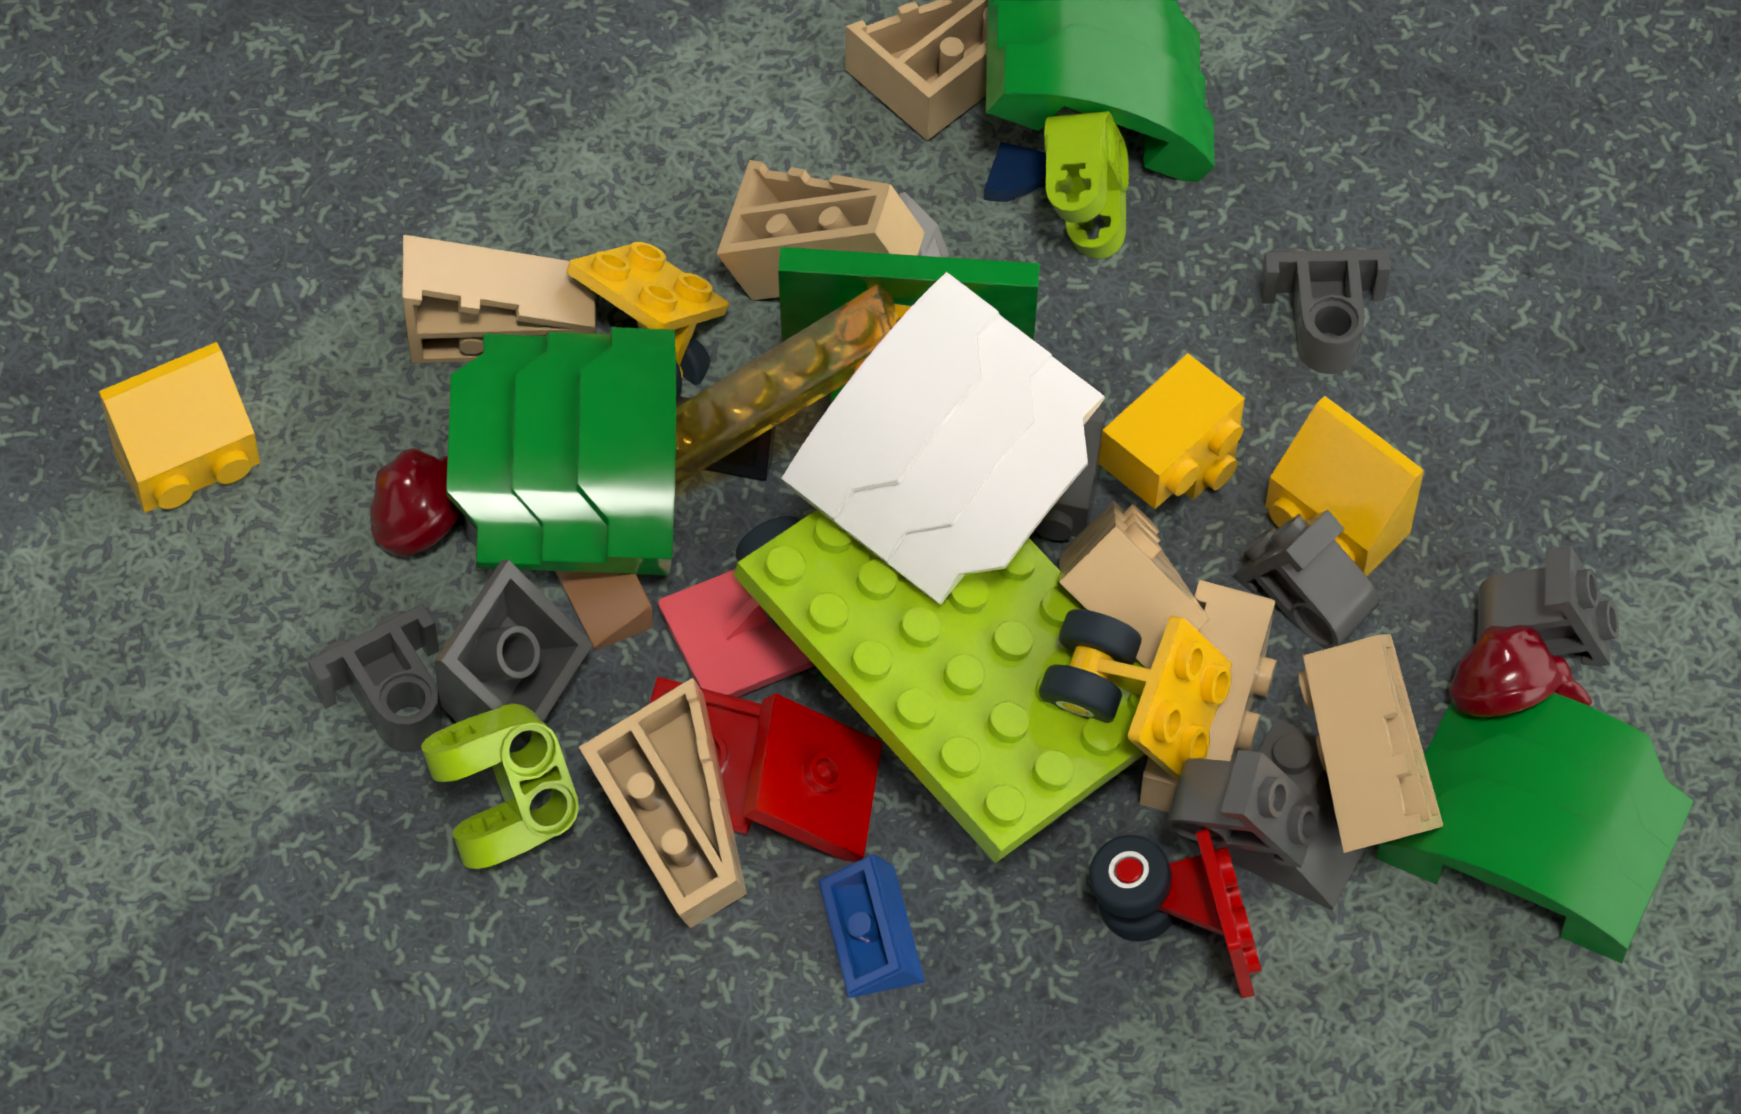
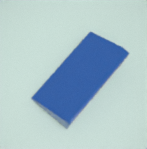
M871 854L818 880L848 998L925 982L894 865L875 854Z

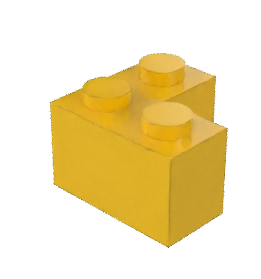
M1187 353L1102 430L1098 464L1154 509L1161 505L1171 494L1181 496L1185 493L1194 500L1208 486L1216 491L1229 481L1238 466L1236 452L1238 441L1244 430L1241 426L1245 397Z

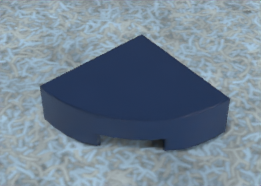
M1000 142L984 188V200L1008 202L1015 200L1017 196L1045 186L1046 153Z

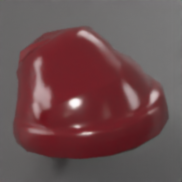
M407 449L402 451L393 462L386 464L377 472L374 499L370 505L371 532L375 542L381 548L392 555L407 557L423 552L433 546L455 525L462 512L446 496L448 456L438 459L419 449Z
M1527 625L1488 627L1482 632L1470 651L1461 658L1455 670V676L1449 683V694L1455 707L1459 712L1474 717H1493L1519 712L1542 702L1554 692L1588 706L1592 704L1587 691L1572 678V672L1567 661L1562 656L1552 655L1539 633Z

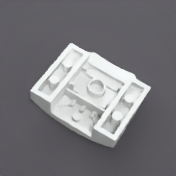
M946 272L904 314L851 377L805 440L781 479L793 492L941 605L965 574L1005 569L1042 519L1088 465L1084 424L1104 401L1105 397L1052 357V354L1000 316L999 311Z

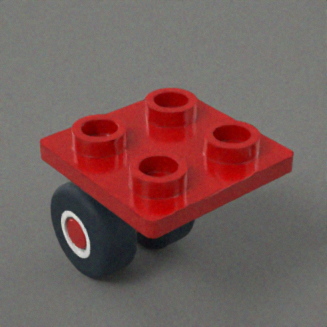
M1209 829L1195 832L1201 855L1172 863L1168 862L1165 852L1158 844L1139 835L1116 837L1105 843L1096 852L1090 865V883L1097 899L1102 919L1114 934L1129 941L1151 940L1163 934L1177 917L1222 935L1226 940L1241 997L1255 996L1250 974L1261 972L1262 969L1254 938L1242 902L1228 847L1214 850Z

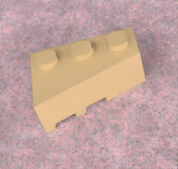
M936 0L919 7L913 1L899 6L895 16L867 26L863 20L847 25L845 70L928 141L986 96L988 0Z
M749 160L718 248L717 256L753 301L779 297L778 266L780 247L918 255L925 231L891 184L834 174L830 180L810 177L805 169L791 167L787 173L769 170L764 162Z
M403 235L402 299L411 363L472 361L483 354V333L547 336V332L597 334V293L566 273L570 262L567 260Z
M1113 500L1059 554V570L1061 571L1059 573V582L1087 610L1111 616L1137 630L1141 635L1142 642L1136 659L1143 666L1151 669L1170 616L1185 618L1197 630L1210 619L1158 543L1161 540L1157 536L1160 532L1158 528L1135 505L1132 504L1124 511Z
M1199 580L1194 597L1210 620L1198 631L1232 663L1230 691L1225 701L1219 704L1209 731L1210 745L1205 759L1235 762L1238 749L1247 751L1252 749L1260 720V714L1250 712L1255 695L1267 698L1277 660L1266 657L1275 600ZM1148 758L1143 775L1140 805L1169 812L1178 781L1151 758Z
M1379 634L1303 655L1306 670L1299 672V683L1308 709H1314L1319 731V735L1316 737L1317 749L1322 766L1328 775L1343 852L1346 853L1444 827L1391 634Z
M694 678L689 679L579 746V749L676 912L689 928L699 924L747 894L706 701L702 690Z

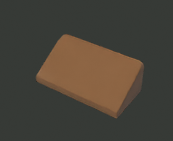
M555 571L587 638L593 643L592 648L594 651L653 628L652 607L636 574Z

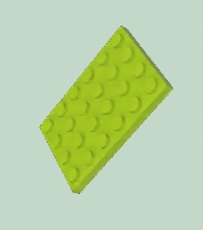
M818 510L737 562L733 574L737 581L995 863L1145 755L1128 739V732L1141 698L1140 695L1118 687L1122 692V698L1115 718L1108 723L1092 717L1089 719L1062 710L1051 703L1044 702L1040 698L1039 688L1047 668L1057 664L1069 666L1073 656V652L1066 649L1059 641V633L1066 614L1074 609H1087L1059 582V573L1061 571L1029 537L1005 569L965 574L941 605ZM1135 659L1134 666L1146 668Z

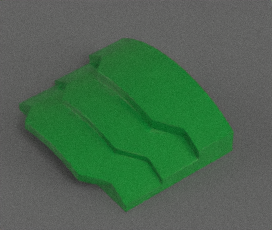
M988 0L986 113L1039 131L1045 125L1046 118L1054 116L1063 106L1083 113L1109 111L1113 116L1115 124L1144 134L1145 168L1182 181L1199 182L1215 167L1214 117L1206 109L1205 76L1200 71V33L1183 15L1176 0Z
M611 327V334L547 332V336L483 333V354L450 376L446 496L477 527L476 568L496 569L501 560H510L519 570L648 575L670 574L673 547L676 456L675 330Z
M1553 693L1542 702L1519 712L1493 717H1474L1459 712L1451 700L1424 754L1444 827L1380 843L1376 859L1436 885L1445 866H1448L1566 916L1560 938L1622 964L1694 801L1666 780L1649 735L1593 707Z

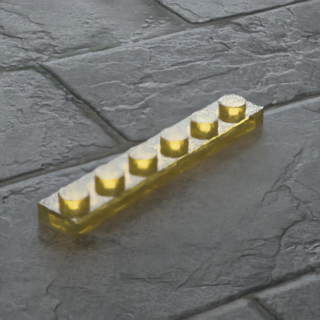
M875 285L676 407L675 486L846 384L876 346L899 321L891 293Z

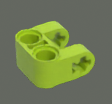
M1109 111L1048 116L1044 131L1047 197L1059 217L1066 221L1068 236L1076 249L1087 257L1096 259L1108 258L1120 249L1126 235V191L1129 184V162L1125 141ZM1100 214L1106 227L1100 229L1098 238L1090 239L1085 230L1092 228L1093 218Z
M514 703L503 705L497 709L467 718L435 732L425 739L421 745L432 779L438 782L459 780L491 766L493 767L505 802L469 817L458 824L452 832L463 866L467 868L480 869L490 867L522 854L554 836L561 835L572 826L577 818L579 811L578 797L558 739L553 731L532 710L524 705ZM532 730L531 739L526 747L517 752H509L511 742L516 735L523 731ZM551 788V796L547 803L539 809L530 810L531 800L534 796L544 789Z

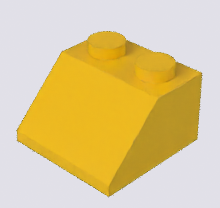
M217 342L99 391L114 455L144 513L157 507L163 509L176 508L188 501L193 492L216 482L221 484L234 483L245 477L251 467L260 464L254 430Z
M1324 396L1316 403L1271 474L1265 507L1269 510L1271 519L1279 528L1297 514H1300L1307 520L1329 510L1344 527V530L1334 540L1367 577L1411 533L1424 469Z

